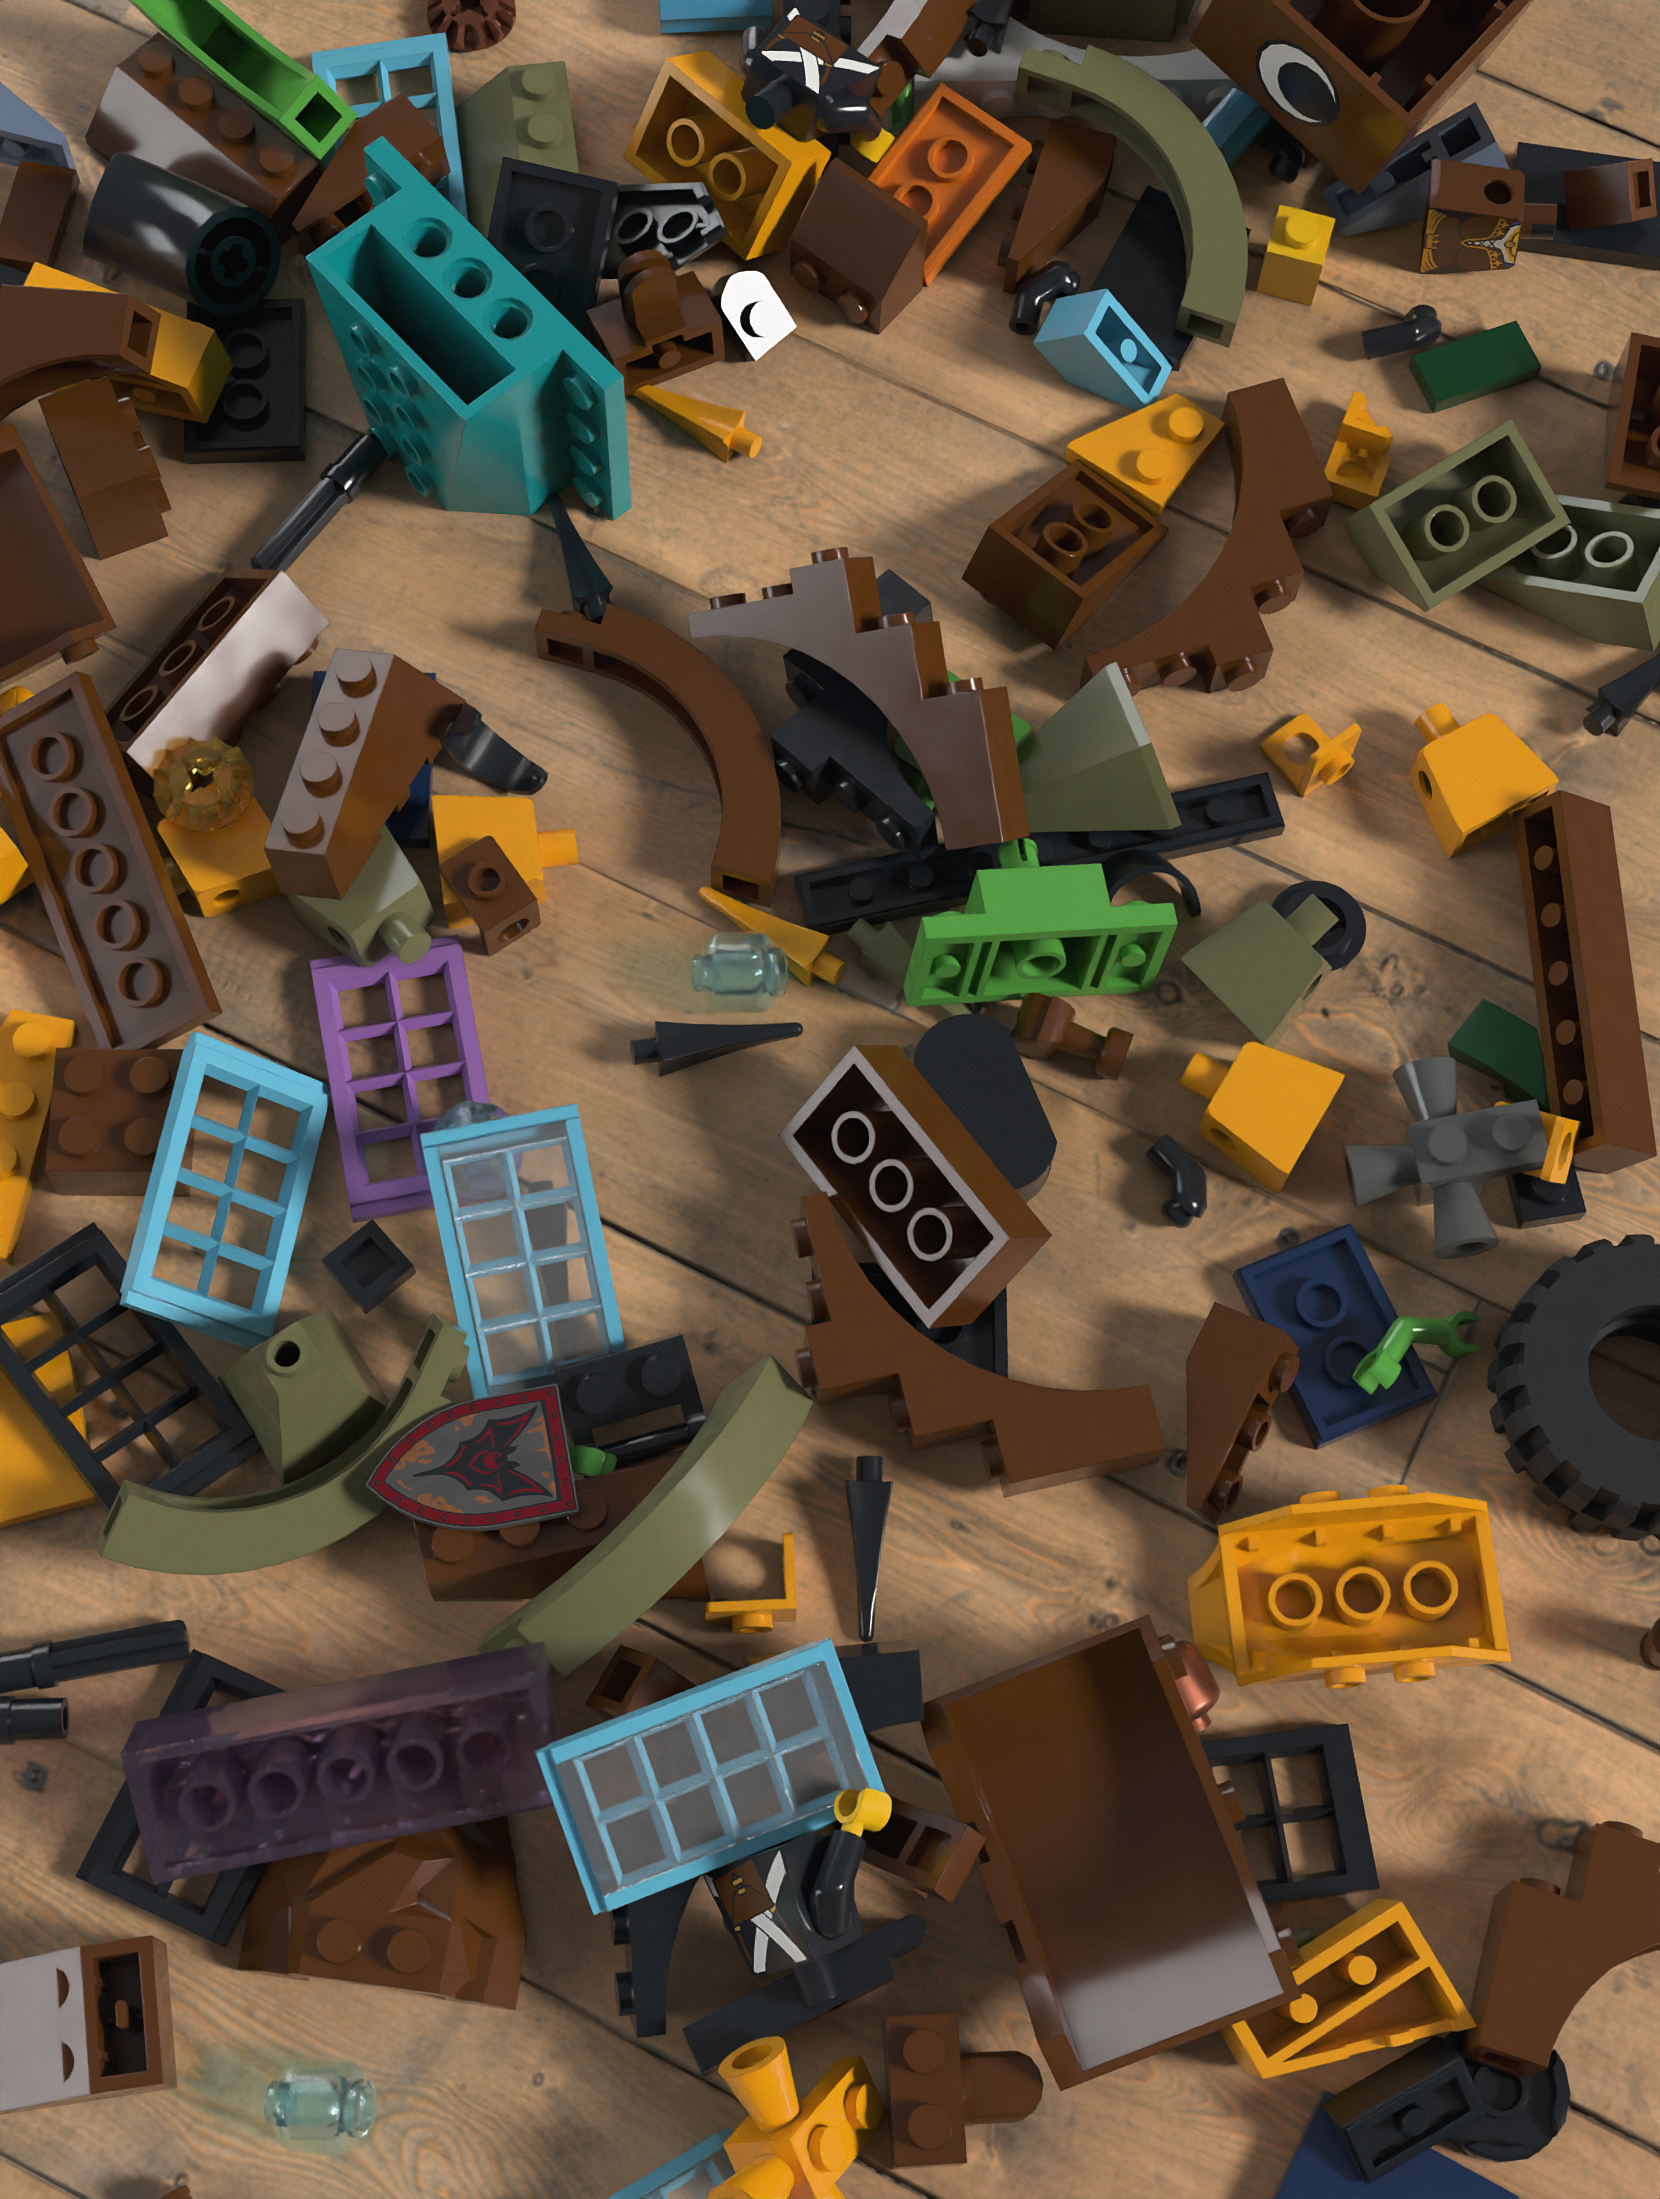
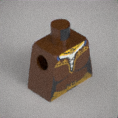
M1432 159L1422 224L1420 274L1505 270L1515 266L1520 239H1554L1557 204L1524 203L1525 175L1520 170Z

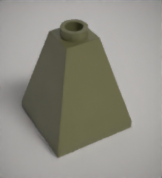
M1117 662L1109 664L1100 670L1017 749L1029 832L1171 830L1182 825L1154 747Z
M331 1309L293 1323L249 1350L217 1377L232 1403L254 1430L262 1452L283 1485L310 1474L342 1454L369 1429L390 1402Z

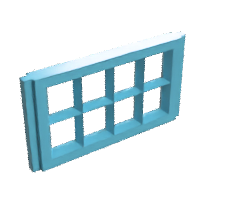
M446 33L313 52V73L317 74L336 94L335 81L377 75L380 101L349 106L358 115L355 120L363 118L391 99L388 73L430 67L433 93L407 98L417 110L435 108L437 129L443 140L451 173L442 178L434 188L437 191L445 190L446 200L470 223ZM341 136L323 156V171L326 170L341 146Z
M196 1031L190 1034L188 1045L184 1047L124 1274L120 1290L122 1296L119 1305L249 1350L272 1337L330 1100L328 1095L330 1085ZM204 1074L247 1091L238 1129L195 1114ZM258 1096L300 1112L291 1150L249 1135ZM190 1128L233 1143L224 1183L181 1167ZM245 1148L287 1164L277 1203L235 1187ZM177 1181L220 1197L210 1236L167 1221ZM231 1201L274 1217L264 1256L222 1241ZM163 1235L206 1251L196 1291L153 1276ZM218 1255L260 1270L251 1310L208 1295Z

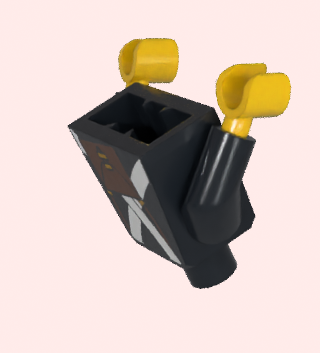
M795 6L788 11L770 34H768L765 28L758 25L750 26L745 30L741 39L739 67L746 76L741 96L746 103L745 110L750 122L755 127L764 130L776 124L802 142H810L825 134L853 132L855 135L850 141L851 144L862 155L878 163L895 139L891 133L882 128L880 119L869 106L883 68Z
M868 1787L862 1791L855 1789L842 1791L834 1802L835 1817L840 1823H843L841 1830H835L832 1823L703 1874L705 1882L723 1916L724 1927L733 1936L750 1972L759 1978L791 1969L805 2008L823 2003L845 1992L830 1953L859 1940L863 1929L854 1899V1880L867 1844L861 1836L863 1829L877 1832L887 1824L892 1810V1801L885 1792Z

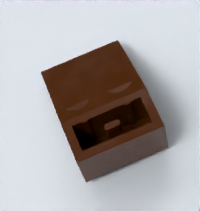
M150 1935L82 1945L0 1963V2115L177 2088L167 1944Z

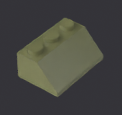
M565 61L507 66L456 107L470 224L486 240L503 156L579 173Z
M1512 419L1487 432L1342 521L1370 571L1424 612L1434 608L1571 523Z

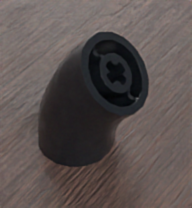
M120 150L113 155L100 179L90 207L83 238V255L85 257L159 287L216 316H237L253 309L268 295L278 276L281 258L278 234L265 215L216 190Z

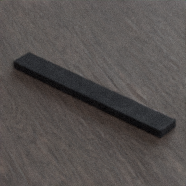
M1268 772L1170 793L1182 824L1171 830L1029 832L1030 836L1024 838L1031 839L1037 844V857L1040 867L1103 864L1110 857L1122 851L1133 849L1151 851L1166 860L1280 836L1284 831L1285 823ZM1023 838L1017 839L1020 855L1024 854ZM1005 842L946 850L945 843H941L922 862L910 852L904 851L794 875L793 885L804 926L807 929L825 935H832L849 931L860 918H863L873 926L967 905L976 871L1002 869L1001 863L998 860L997 850Z

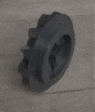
M1304 881L1282 891L1271 906L1284 919L1289 917L1312 893L1339 919L1330 928V931L1325 933L1320 948H1316V943L1312 947L1332 966L1331 971L1340 968L1345 970L1350 962L1360 953L1366 937V921L1357 901L1344 889L1324 881Z

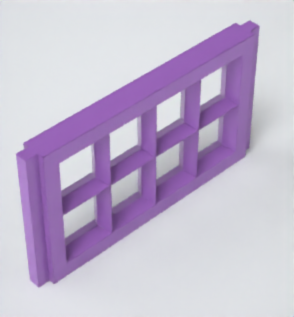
M457 934L431 939V946L428 952L420 960L411 964L401 962L393 952L372 967H361L345 955L310 961L311 974L353 1223L434 1208L420 1134L493 1119L460 936ZM444 973L450 1009L403 1018L397 981ZM385 983L391 1020L344 1028L338 992ZM453 1023L459 1060L412 1068L406 1031ZM393 1034L400 1071L352 1079L346 1042ZM462 1074L468 1111L421 1120L415 1082ZM402 1084L408 1122L361 1131L355 1093ZM411 1136L417 1174L370 1183L363 1145ZM499 1157L451 1168L458 1203L506 1195Z

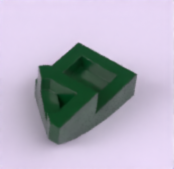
M1482 999L1447 1043L1450 1057L1503 1083L1506 1098L1516 1103L1536 1099L1539 1111L1550 1114L1543 1052L1537 1028L1505 1009Z

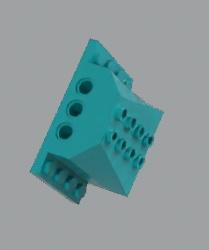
M381 136L363 149L368 177L365 178V186L372 197L374 209L305 257L369 424L367 429L368 436L383 448L387 458L394 456L405 467L404 470L408 480L420 495L425 498L432 495L446 511L531 516L548 503L547 499L551 493L555 492L559 495L573 484L577 493L586 504L592 508L599 505L613 521L632 507L624 376Z

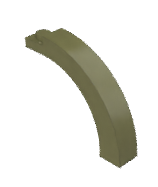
M1088 45L1082 64L1070 61L1064 54L1054 50L1038 51L1026 47L1018 67L1015 95L1071 113L1109 131L1141 157L1157 176L1178 216L1186 252L1185 291L1174 330L1229 348L1245 293L1248 270V238L1244 211L1236 183L1224 156L1208 130L1189 107L1166 86L1144 70L1117 55Z
M432 1313L401 1383L378 1419L342 1454L318 1470L296 1481L267 1491L243 1496L208 1498L188 1497L161 1492L124 1479L96 1541L100 1557L134 1568L169 1574L217 1575L247 1572L279 1565L311 1554L346 1537L389 1506L366 1487V1483L386 1453L420 1422L441 1410L461 1403L453 1393L443 1390L447 1381L454 1383L463 1371L469 1354V1346L464 1344L468 1334L457 1323Z
M771 1354L722 1388L714 1408L693 1441L643 1501L602 1542L562 1577L483 1634L477 1647L479 1653L521 1696L527 1694L556 1672L563 1678L593 1657L669 1591L736 1520L781 1462L805 1422L814 1400Z

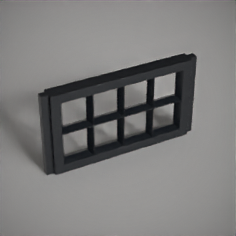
M92 1222L0 1281V1370L107 1514L111 1510L120 1486L102 1464V1461L142 1434L147 1437L168 1465V1468L142 1486L161 1492L193 1497L260 1451L261 1445L255 1436L254 1430L171 1322L119 1305L122 1296L120 1290L127 1263L103 1231L99 1230L96 1224ZM96 1265L120 1298L78 1324L55 1294V1291ZM43 1299L67 1332L24 1359L1 1326ZM130 1309L153 1342L112 1369L88 1336ZM77 1344L101 1377L58 1404L34 1371ZM163 1353L187 1387L145 1414L121 1381ZM108 1389H111L135 1422L92 1450L68 1416ZM197 1398L221 1431L179 1459L155 1426Z
M1348 1723L1201 1742L1212 1771L1213 1767L1256 1762L1265 1813L1245 1815L1246 1820L1236 1823L1234 1826L1236 1831L1268 1827L1277 1878L1257 1881L1266 1906L1380 1889ZM1314 1753L1323 1805L1280 1810L1271 1759ZM1326 1818L1336 1870L1292 1876L1283 1824Z

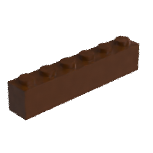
M1558 790L1513 812L1550 1114L1582 1122L1570 1165L1609 1174L1656 1157L1657 1150L1610 806Z

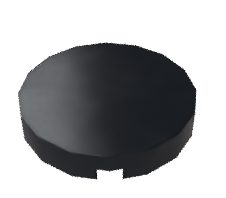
M1465 2030L1451 2031L1443 2038L1459 2054H1461ZM1555 2049L1551 2052L1548 2068L1528 2080L1463 2058L1486 2115L1447 2137V2140L1468 2156L1492 2163H1502L1528 2159L1540 2152L1542 2148L1550 2143L1553 2137L1557 2136L1566 2122L1571 2093L1565 2064Z

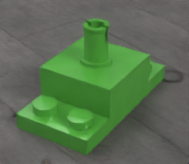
M1023 838L1024 854L1020 855L1017 839L1007 841L997 850L998 860L1001 863L1002 869L976 871L964 914L956 911H947L935 916L922 917L903 984L907 1007L1023 1000L1027 993H1040L1050 997H1072L1151 992L1178 926L1173 903L1149 904L1145 901H1131L1121 906H1111L1101 863L1040 867L1037 857V844L1033 840Z

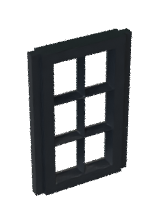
M193 1649L75 1877L226 1948L341 1718L314 1703L206 1653ZM216 1687L249 1702L224 1753L190 1738ZM261 1709L295 1724L270 1775L236 1760ZM183 1752L217 1767L190 1820L156 1804ZM229 1773L262 1788L236 1842L202 1826ZM149 1818L182 1833L156 1886L122 1870ZM195 1840L228 1855L203 1908L169 1893Z

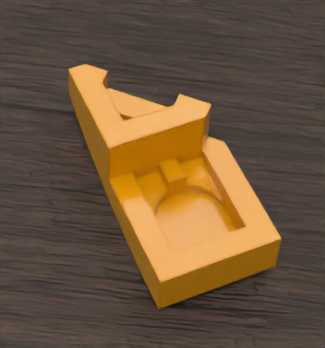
M1354 391L1324 473L1334 494L1333 501L1361 510L1378 498L1392 459L1388 454L1393 434L1386 425L1378 427L1365 410L1368 400L1363 393Z

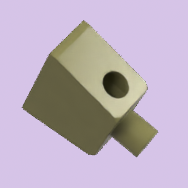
M385 823L380 829L381 841L342 900L286 893L299 922L305 928L361 967H372L391 952L401 962L411 964L420 960L431 946V937L424 929L433 923L436 915L422 882Z
M1313 893L1286 919L1263 899L1187 951L1180 959L1263 1044L1274 1048L1330 973L1332 966L1312 946L1339 919Z

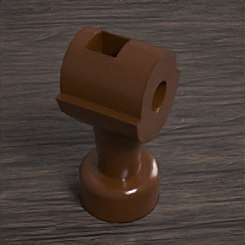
M1027 993L1024 996L1017 1014L1016 1025L1010 1032L1018 1052L1036 1060H1043L1053 1056L1057 1051L1096 1060L1095 1072L1098 1075L1117 1081L1134 1033L1117 1027H1111L1105 1037L1073 1022L1076 1012L1066 1001L1056 996L1050 997L1040 993Z

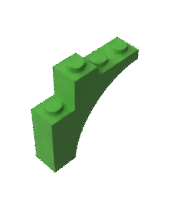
M129 0L175 46L302 150L321 160L358 116L317 74L303 67L274 46L220 0Z

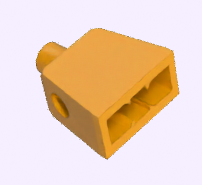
M1439 703L1424 711L1414 722V726L1427 745L1418 752L1409 772L1410 779L1449 859L1513 825V812L1552 794L1559 783L1557 776L1496 714L1485 713L1460 726L1445 703Z
M237 767L224 773L162 819L156 826V831L168 856L163 862L176 895L178 896L188 890L204 917L212 918L281 894L263 848L272 824Z
M460 795L431 796L439 867L443 862L483 837L492 836L533 892L539 905L546 900L542 869L579 864L574 827L537 832L534 805L531 799ZM440 873L443 902L449 929L475 923Z
M1246 1041L1231 1068L1197 1051L1179 1084L1210 1101L1197 1130L1200 1135L1262 1185L1279 1195L1333 1101L1345 1076L1332 1069L1260 1043Z

